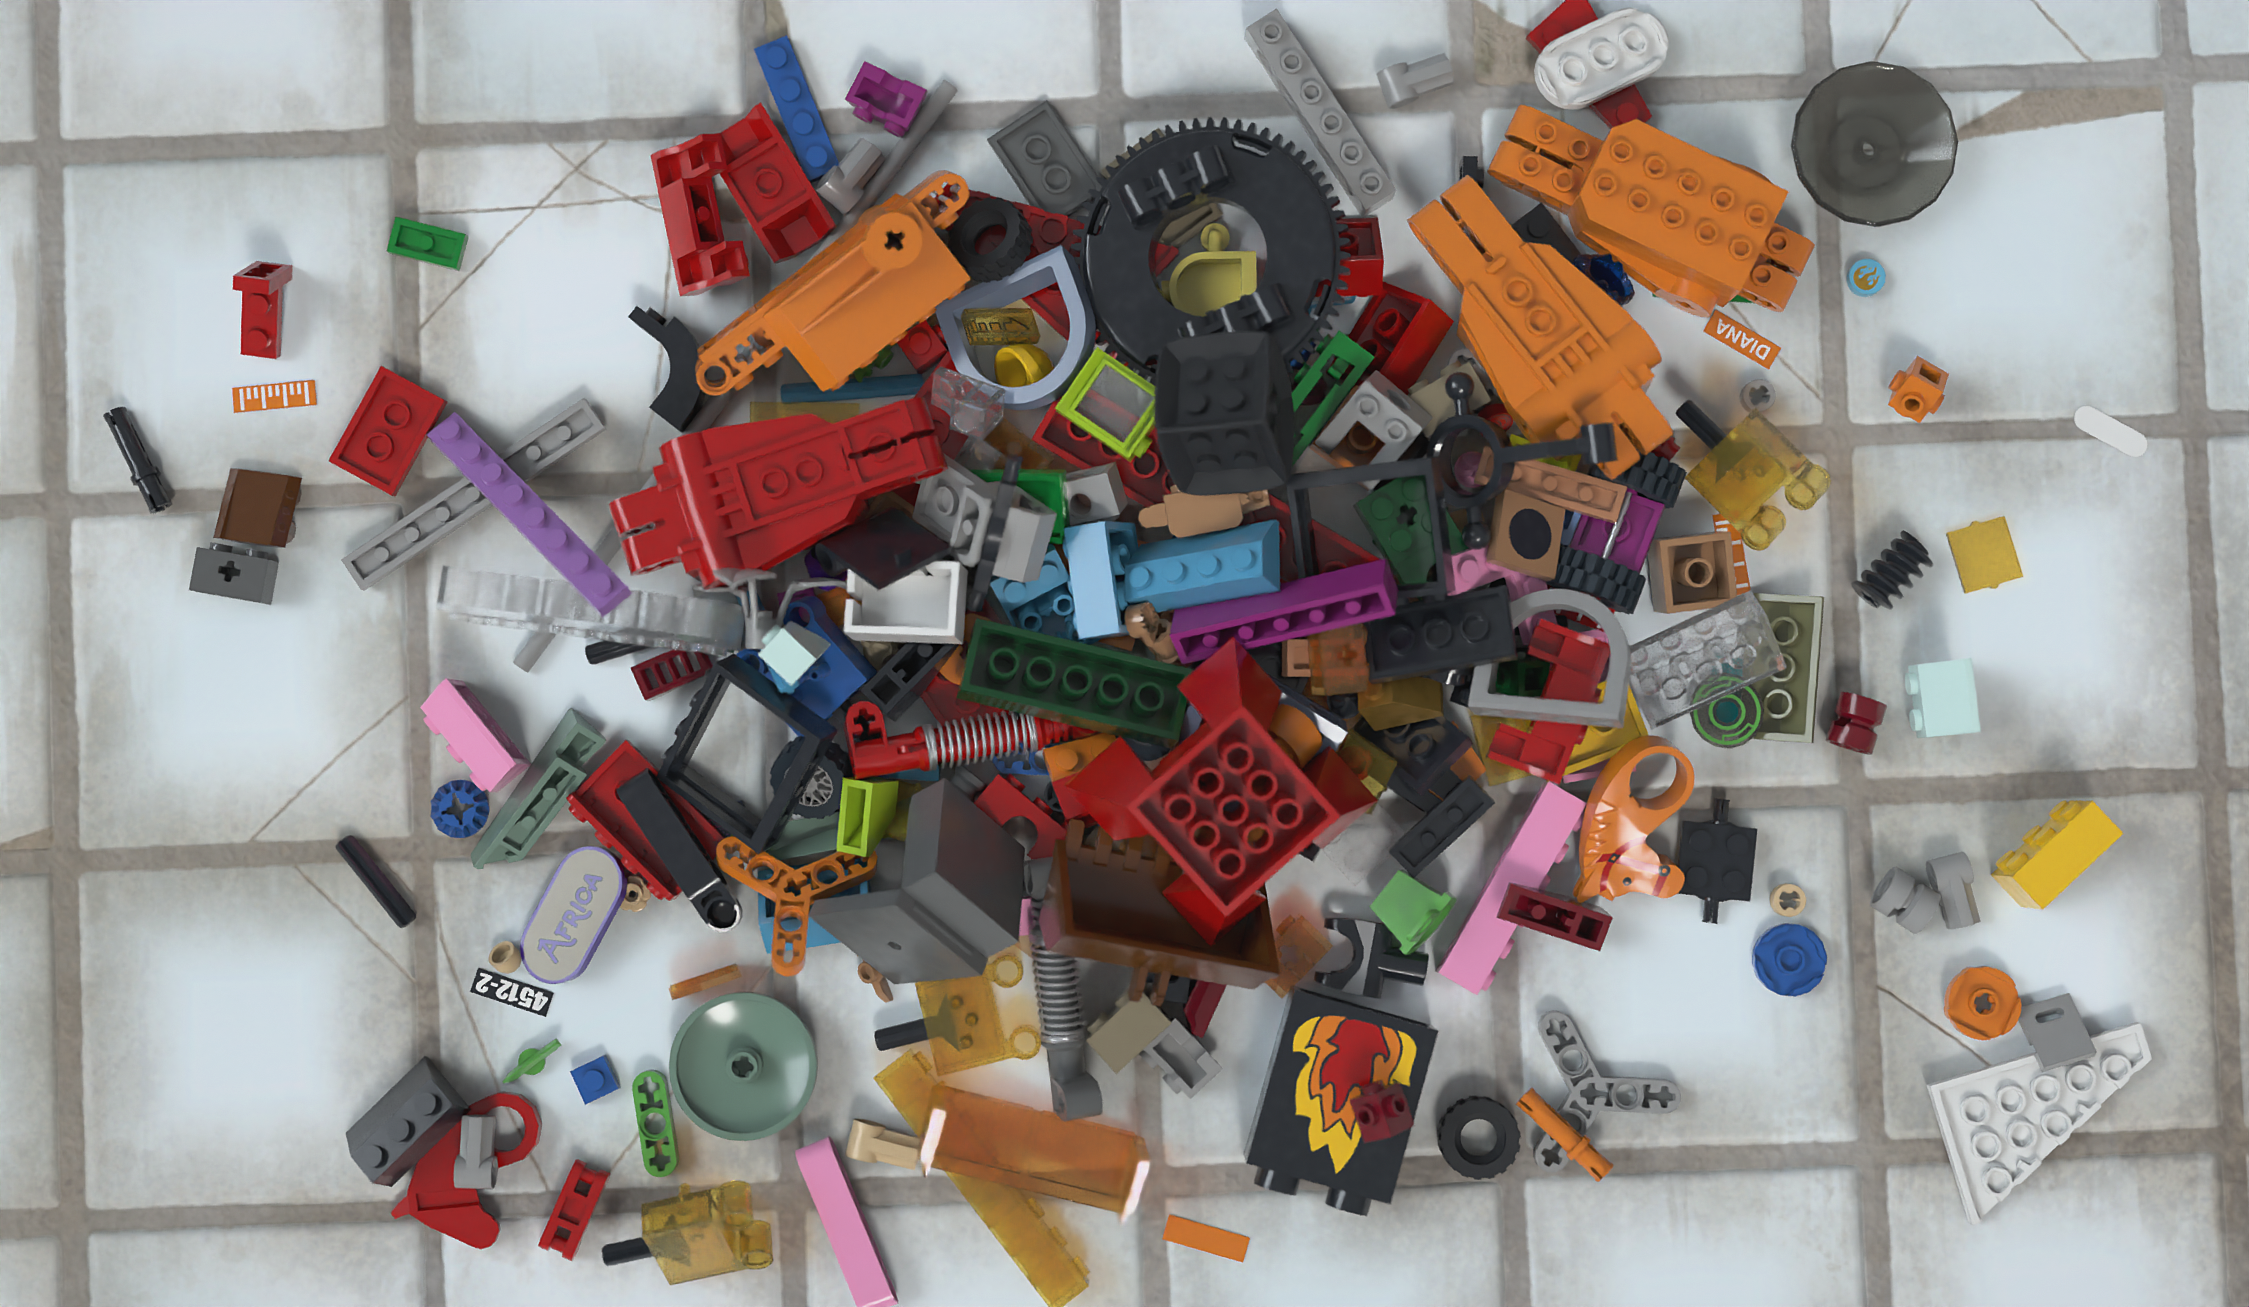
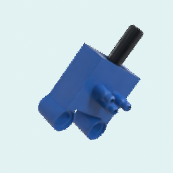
M804 596L788 605L783 618L785 626L792 621L826 639L831 645L798 679L799 686L790 695L826 721L834 716L844 727L847 712L853 705L849 700L870 681L877 671L829 618L823 602L814 596ZM800 607H804L809 612V623L801 619L799 615ZM745 648L736 654L751 666L750 654L755 655L760 662V668L756 670L774 682L765 661L758 655L760 653L759 649ZM860 715L855 724H861L863 732L860 738H854L855 741L862 742L879 739V734L868 736L867 730L870 723L864 719L863 715ZM787 724L798 737H805L800 732L791 727L789 724Z

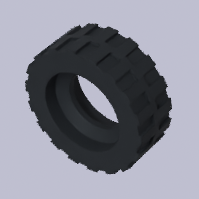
M991 197L984 198V200L976 201L970 207L965 208L961 215L952 223L953 227L948 234L950 237L948 248L965 272L974 280H982L984 283H990L993 280L1000 281L1004 277L1015 273L1014 271L1024 264L1025 258L1029 256L1030 246L1033 244L1032 229L1027 223L1028 221L1008 200L1006 202L998 197L996 199H991ZM996 225L1005 228L1006 236L995 250L984 255L976 252L975 244L982 233Z
M1474 1095L1469 1096L1467 1099L1461 1098L1457 1100L1455 1105H1450L1446 1109V1114L1439 1121L1440 1127L1437 1130L1439 1150L1450 1167L1462 1176L1471 1177L1474 1180H1482L1481 1178L1491 1179L1499 1173L1503 1174L1507 1171L1506 1168L1516 1160V1153L1519 1152L1521 1146L1519 1144L1521 1134L1516 1119L1504 1105L1490 1097H1477ZM1475 1119H1482L1491 1123L1497 1134L1494 1148L1489 1153L1481 1156L1468 1153L1461 1143L1462 1129L1468 1122Z

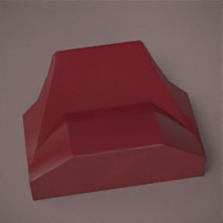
M1197 979L1195 987L1191 988L1188 994V1002L1183 1005L1188 1029L1192 1034L1200 1038L1204 1037L1227 985Z

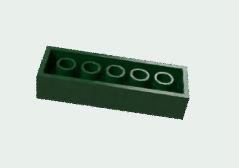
M976 618L972 627L956 698L1172 749L1179 741L1187 698L1177 685L1190 675L1193 669Z

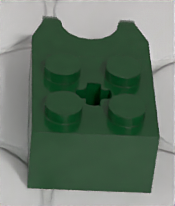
M1426 475L1398 477L1356 502L1353 507L1383 558L1387 560L1399 583L1427 582V573L1436 563ZM1404 507L1405 511L1409 509L1412 512L1411 526H1407L1406 522L1400 524L1397 521L1396 517L1400 515L1398 508ZM1446 510L1451 555L1467 550L1468 547L1464 544L1461 533ZM1417 597V599L1423 600V597Z

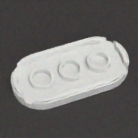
M1628 7L1614 11L1550 42L1540 53L1535 64L1534 75L1537 87L1549 102L1564 109H1581L1648 78L1661 67L1669 45L1665 27L1657 17L1649 12L1645 14L1637 11V8Z

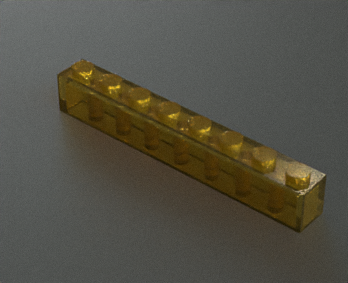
M912 1048L908 1049L876 1074L873 1079L1049 1307H1063L1089 1287L1090 1280L1087 1277L1091 1273L1089 1268L1078 1255L1072 1258L1064 1246L1068 1244V1241L1056 1226L1050 1229L1042 1217L1046 1213L1033 1196L1029 1199L1025 1197L1019 1189L1023 1183L1011 1167L1007 1170L1002 1167L997 1160L1001 1155L994 1144L988 1138L982 1141L974 1129L978 1127V1124L966 1109L960 1112L952 1102L956 1096L944 1080L937 1082L929 1071L933 1069V1066L922 1051L915 1053Z

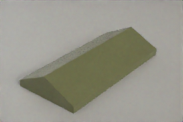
M1750 593L1743 683L1750 687L1757 696L1761 715L1757 728L1747 739L1813 743L1824 609L1823 596ZM1743 688L1742 702L1746 712L1745 718L1740 724V730L1747 723L1754 725L1757 716L1754 698L1745 688ZM1748 726L1739 734V738L1745 736L1752 727Z

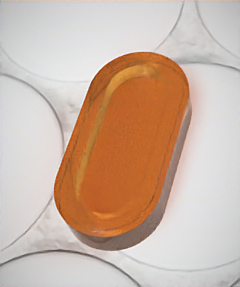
M734 963L670 985L668 990L671 999L675 1000L740 978L742 975L738 964Z

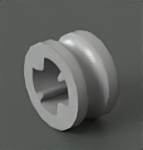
M1762 379L1749 382L1740 393L1742 407L1747 412L1759 414L1769 409L1774 404L1776 398L1773 386L1768 381ZM1761 388L1765 392L1762 397H1766V402L1754 405L1750 401L1753 396L1749 397V391L1754 392Z

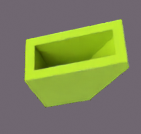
M876 776L857 780L854 777L843 778L836 851L863 857L871 856L896 817L898 780Z

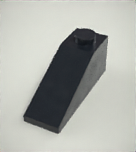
M907 642L870 679L861 691L884 715L896 722L923 694L960 644Z

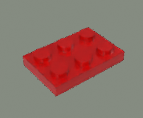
M381 366L328 461L396 497L428 439L426 434L434 428L448 402Z

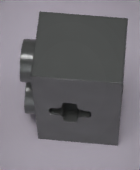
M210 542L209 549L196 548L189 585L190 591L271 605L279 562L268 560V552L246 549L245 555L232 553L233 546ZM230 569L241 570L240 576H229Z

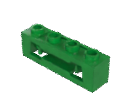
M1338 331L1334 337L1328 333L1324 338L1325 341L1321 342L1315 350L1320 356L1311 367L1305 363L1293 379L1298 384L1292 392L1295 413L1323 376V373L1320 371L1332 356L1337 358V360L1327 373L1337 381L1349 365L1354 367L1341 386L1335 384L1300 431L1303 437L1294 447L1292 467L1374 359L1373 355L1341 331Z

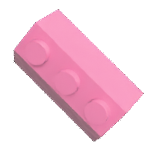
M445 678L420 707L427 715L423 718L426 725L436 735L442 733L450 743L446 746L447 750L457 762L462 763L464 761L473 771L469 776L480 790L485 791L487 789L489 792H499L531 765L463 681Z

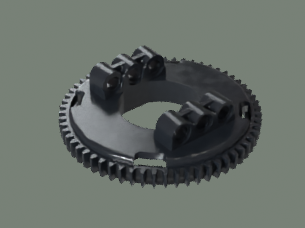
M1208 117L1206 127H1202L1199 120L1194 118L1192 129H1188L1183 121H1179V131L1175 133L1169 125H1165L1166 136L1160 137L1153 130V142L1149 144L1140 137L1141 149L1138 151L1128 145L1127 150L1130 155L1128 159L1125 160L1117 154L1115 157L1120 166L1117 169L1109 165L1105 167L1111 175L1108 180L1101 177L1096 178L1102 186L1101 190L1089 189L1088 192L1095 200L1093 204L1090 202L1082 203V206L1089 211L1088 216H1077L1076 218L1085 225L1084 229L1073 230V234L1081 238V243L1071 244L1070 247L1080 253V257H1074V260L1080 267L1079 272L1093 310L1096 333H1101L1095 340V343L1099 346L1109 343L1104 351L1109 356L1118 353L1115 360L1121 364L1128 362L1127 368L1133 372L1139 370L1138 375L1145 380L1151 377L1150 383L1155 386L1157 365L1152 364L1150 368L1145 364L1152 359L1158 361L1159 353L1164 344L1176 339L1203 334L1231 331H1261L1269 333L1274 338L1287 371L1293 374L1294 370L1290 362L1295 359L1302 365L1305 364L1301 353L1304 350L1311 354L1316 352L1310 344L1312 340L1315 339L1322 343L1325 341L1319 333L1320 329H1333L1326 319L1328 315L1339 317L1340 314L1332 305L1334 302L1341 304L1345 302V299L1337 294V290H1344L1349 287L1346 282L1340 280V275L1351 274L1349 268L1341 266L1342 262L1352 259L1350 253L1342 252L1341 249L1351 246L1350 239L1340 238V234L1349 231V227L1347 224H1337L1338 220L1345 217V212L1343 210L1333 211L1332 209L1340 204L1338 196L1327 198V195L1334 190L1332 184L1320 186L1326 178L1325 173L1321 171L1313 175L1312 172L1317 167L1316 162L1312 160L1304 165L1303 162L1307 157L1304 150H1301L1294 156L1293 152L1296 148L1294 142L1290 141L1283 148L1281 145L1284 139L1280 133L1271 141L1269 140L1271 134L1269 128L1265 127L1260 135H1257V126L1251 122L1247 131H1244L1241 119H1237L1233 128H1230L1226 117L1222 118L1220 127H1216L1212 117ZM1234 142L1253 147L1267 155L1262 156L1251 150L1237 147ZM1211 203L1231 205L1253 217L1262 230L1267 249V262L1263 278L1255 292L1250 295L1240 296V300L1229 303L1216 311L1210 310L1206 312V316L1185 313L1168 302L1158 285L1155 274V254L1158 242L1171 222ZM1110 204V207L1104 217L1100 233L1097 234L1101 219L1106 211L1107 206ZM1328 279L1331 281V286L1324 284L1320 300L1313 312L1314 315L1319 317L1315 320L1310 317L1308 310L1315 297L1319 282Z

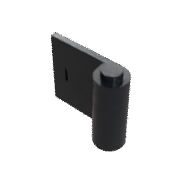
M891 506L816 544L815 553L821 567L828 575L834 577L849 569L879 591L950 554L951 547L909 518L902 510Z

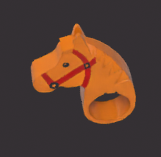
M1654 735L1633 739L1612 756L1600 772L1586 804L1580 833L1579 863L1581 875L1572 891L1573 896L1577 897L1579 903L1585 902L1597 894L1613 901L1616 896H1622L1629 892H1641L1659 898H1670L1679 893L1683 887L1685 877L1679 867L1668 856L1656 854L1645 842L1647 836L1686 803L1694 787L1695 777L1691 762L1669 740ZM1655 753H1667L1674 756L1676 775L1673 783L1664 793L1649 799L1629 797L1631 794L1629 786L1630 776L1640 760Z

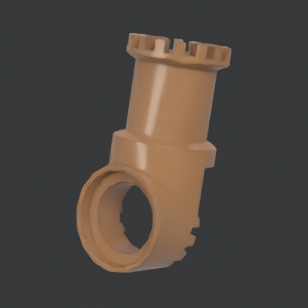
M1149 602L1128 606L1125 611V623L1131 637L1142 638L1147 646L1152 647L1155 651L1156 661L1177 665L1176 661L1181 660L1169 635L1172 624L1167 619H1160L1157 612H1155L1154 606L1151 607L1152 604Z

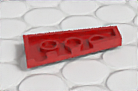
M1565 0L1527 35L1526 40L1540 54L1553 40L1598 18L1588 0ZM1635 84L1589 105L1610 129L1636 119L1647 123L1652 117Z

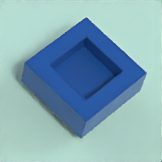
M606 1055L570 1071L585 1105L621 1088Z

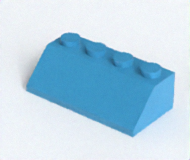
M1270 520L1182 538L1141 544L1125 565V600L1131 605L1149 602L1152 604L1151 607L1154 606L1155 612H1163L1280 591L1279 522L1277 520Z

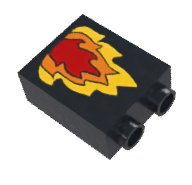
M1291 985L1243 1154L1246 1164L1258 1167L1253 1183L1275 1192L1294 1196L1297 1194L1301 1179L1327 1186L1329 1189L1325 1204L1362 1216H1368L1372 1200L1391 1205L1412 1127L1393 1137L1364 1143L1349 1100L1362 1094L1361 1087L1371 1082L1383 1080L1384 1086L1400 1082L1414 1122L1439 1031L1430 1024Z

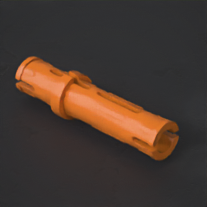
M1532 1087L1516 1103L1567 1152L1566 1156L1571 1161L1573 1159L1577 1161L1597 1182L1602 1177H1605L1614 1166L1589 1143L1591 1139L1586 1134L1582 1136Z

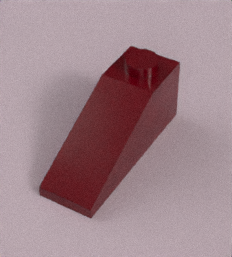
M1512 882L1508 884L1496 916L1499 919L1597 951H1601L1613 919L1600 906L1588 902L1579 903L1576 898Z

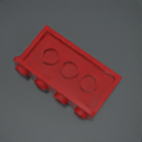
M625 740L575 792H571L566 797L567 801L571 804L568 809L582 823L588 821L597 830L594 835L605 847L610 849L613 846L623 856L620 861L631 873L636 875L639 872L649 882L646 887L656 898L661 901L664 898L672 901L683 892L635 822L616 791L619 786L646 768H649L656 777L659 770L629 740ZM659 780L712 860H714L719 842L727 837L699 809Z

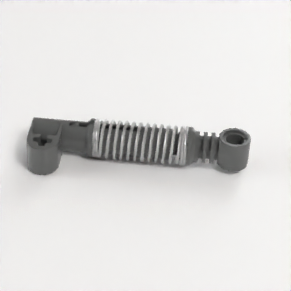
M1052 856L1024 861L1023 876L1028 895L1032 897L1030 902L1031 906H1033L1031 909L1032 915H1034L1032 918L1033 923L1029 926V941L1033 943L1030 949L1033 951L1031 958L1034 959L1032 966L1035 967L1033 974L1036 976L1033 980L1037 984L1034 988L1038 992L1035 997L1039 1000L1036 1005L1040 1008L1037 1014L1041 1016L1038 1019V1022L1041 1024L1039 1027V1031H1041L1040 1040L1042 1046L1047 1049L1053 1111L1066 1122L1101 1115L1103 1104L1098 1082L1085 1070L1083 1045L1087 1039L1086 1026L1082 1025L1085 1018L1081 1016L1085 1011L1080 1008L1084 1003L1079 1000L1083 995L1078 992L1082 989V986L1077 984L1081 981V978L1075 976L1080 973V970L1074 968L1079 965V962L1074 960L1077 957L1047 952L1039 924V916L1053 861ZM1036 945H1040V946H1041V947H1039V948H1037V949H1034V946H1036Z

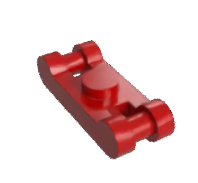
M579 1159L575 1160L541 1236L538 1247L547 1251L552 1248L561 1252L563 1258L573 1261L611 1173L602 1169L597 1172L588 1168L586 1162ZM580 1180L592 1185L588 1195L576 1190ZM559 1227L572 1231L569 1239L557 1235Z

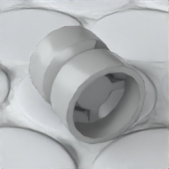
M1893 867L1876 887L1870 900V906L1886 917L1895 915L1896 923L1913 934H1917L1933 917L1940 904L1941 894L1923 883L1915 885L1914 877L1898 867Z

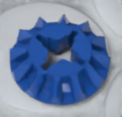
M453 780L438 788L434 798L430 801V817L437 826V830L449 837L466 838L476 834L483 828L489 816V801L486 794L475 783L467 780ZM456 797L459 798L461 804L474 805V807L468 808V810L463 812L462 821L459 820L457 814H446L445 812L455 806Z

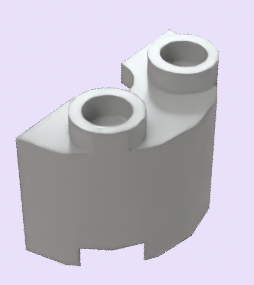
M1175 1016L1171 1019V1024L1139 1053L1152 1069L1157 1065L1163 1068L1167 1074L1162 1079L1176 1094L1182 1090L1190 1099L1223 1069L1204 1049V1046Z

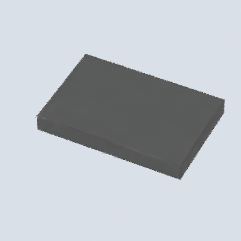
M1048 100L987 139V142L1030 206L1069 217L1083 208V202L1091 203L1095 200L1088 192L1089 189L1100 191L1102 188L1096 180L1097 174Z

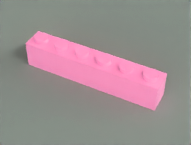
M1543 782L1436 968V972L1478 995L1481 989L1487 991L1496 975V972L1492 970L1499 957L1504 960L1514 944V940L1510 937L1517 924L1496 917L1509 882L1541 890L1546 889L1551 879L1547 873L1553 862L1559 864L1569 848L1565 841L1572 830L1578 832L1581 828L1584 817L1583 810L1587 803L1551 782Z

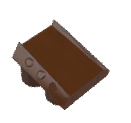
M230 468L213 538L285 548L286 544L295 537L296 525L292 518L295 506L301 499L302 491L300 485L302 478Z

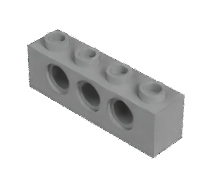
M1116 462L1066 473L1071 527L1085 525V522L1098 520V522L1114 521L1120 517L1119 514L1126 507L1128 501ZM1077 494L1087 495L1091 500V505L1082 504Z

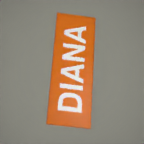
M1715 310L1703 332L1768 370L1781 350V347Z

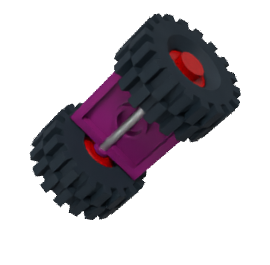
M1638 451L1640 460L1613 480L1608 478L1597 464H1591L1588 476L1627 487L1617 523H1610L1582 514L1570 547H1560L1556 576L1554 580L1547 581L1548 584L1556 589L1574 590L1589 595L1606 607L1616 610V612L1634 614L1647 579L1640 572L1665 508H1674L1687 474L1686 470L1679 467L1678 464L1669 462L1664 457H1658L1652 452L1643 455Z

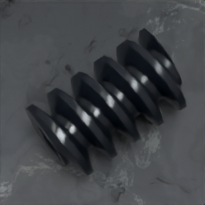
M1904 530L1900 533L1902 539L1895 538L1891 541L1890 546L1892 550L1884 549L1881 552L1882 560L1875 559L1871 562L1872 571L1864 570L1861 573L1862 582L1856 580L1851 583L1854 591L1860 598L1874 608L1883 606L1891 610L1893 605L1888 597L1892 595L1902 599L1904 596L1899 586L1903 585L1909 589L1913 587V583L1908 576L1910 574L1918 578L1924 576L1919 568L1920 563L1929 568L1934 565L1925 547Z

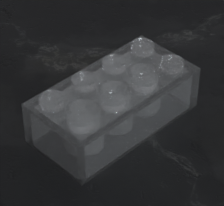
M1750 590L1631 645L1629 685L1638 706L1652 730L1784 670L1787 666L1767 615Z

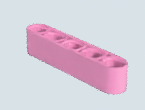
M829 1136L795 1150L798 1165L856 1306L891 1307L898 1304L894 1286L832 1138Z

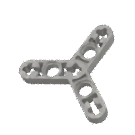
M1553 1010L1541 1016L1538 1022L1539 1035L1569 1090L1557 1112L1562 1117L1567 1114L1577 1115L1580 1120V1127L1577 1131L1582 1136L1586 1134L1600 1111L1665 1114L1671 1113L1680 1104V1091L1669 1080L1600 1076L1569 1017L1560 1011ZM1551 1018H1554L1557 1022H1564V1026L1560 1028V1031L1565 1040H1569L1571 1036L1574 1039L1573 1043L1564 1044L1557 1051L1553 1048L1554 1045L1560 1044L1557 1036L1553 1033L1547 1034L1546 1029L1550 1027L1549 1020ZM1569 1050H1577L1582 1055V1064L1577 1070H1567L1563 1066V1056ZM1588 1083H1592L1593 1088L1596 1090L1607 1091L1605 1083H1611L1608 1092L1611 1104H1605L1607 1098L1604 1096H1593L1592 1102L1587 1103V1099L1580 1095V1091L1587 1089ZM1624 1084H1630L1636 1090L1635 1100L1628 1105L1620 1104L1616 1097L1618 1088ZM1647 1084L1646 1091L1649 1093H1659L1661 1086H1665L1666 1091L1672 1093V1099L1665 1100V1106H1661L1660 1101L1654 1098H1645L1647 1106H1641L1644 1099L1642 1085ZM1544 1131L1535 1145L1533 1158L1542 1170L1555 1173L1566 1166L1569 1158L1566 1156L1567 1152L1559 1145L1556 1149V1154L1560 1157L1557 1162L1549 1161L1548 1164H1544L1545 1156L1542 1154V1150L1544 1148L1551 1150L1556 1144V1141Z

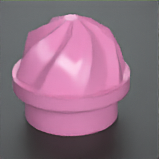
M1474 451L1466 452L1457 459L1454 466V474L1458 482L1468 488L1482 486L1474 483L1482 456L1481 453Z

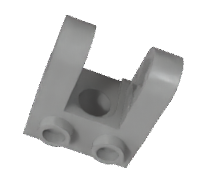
M1376 370L1360 386L1319 436L1315 444L1329 455L1359 421L1385 443V446L1370 464L1393 462L1400 458L1433 417ZM1380 480L1365 481L1362 483L1367 488L1372 490Z

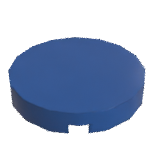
M1782 923L1770 927L1759 936L1753 948L1752 966L1757 979L1766 989L1778 995L1796 997L1810 992L1821 982L1824 976L1827 954L1823 942L1812 930L1799 924Z

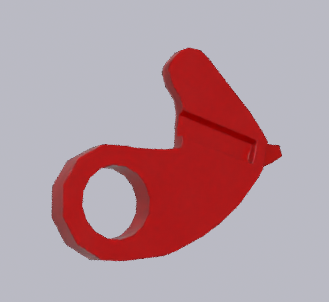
M502 1091L487 1096L469 1105L471 1111L466 1114L488 1115L494 1108L503 1106L516 1110L523 1118L525 1135L520 1145L509 1151L499 1150L494 1147V1156L497 1157L498 1168L527 1158L540 1141L542 1121L538 1110L522 1094ZM461 1119L417 1162L408 1187L407 1196L391 1211V1215L394 1219L410 1214L434 1230L474 1248L484 1249L496 1242L501 1230L500 1223L493 1215L484 1210L480 1203L477 1189L455 1188L454 1166L456 1158L460 1154Z

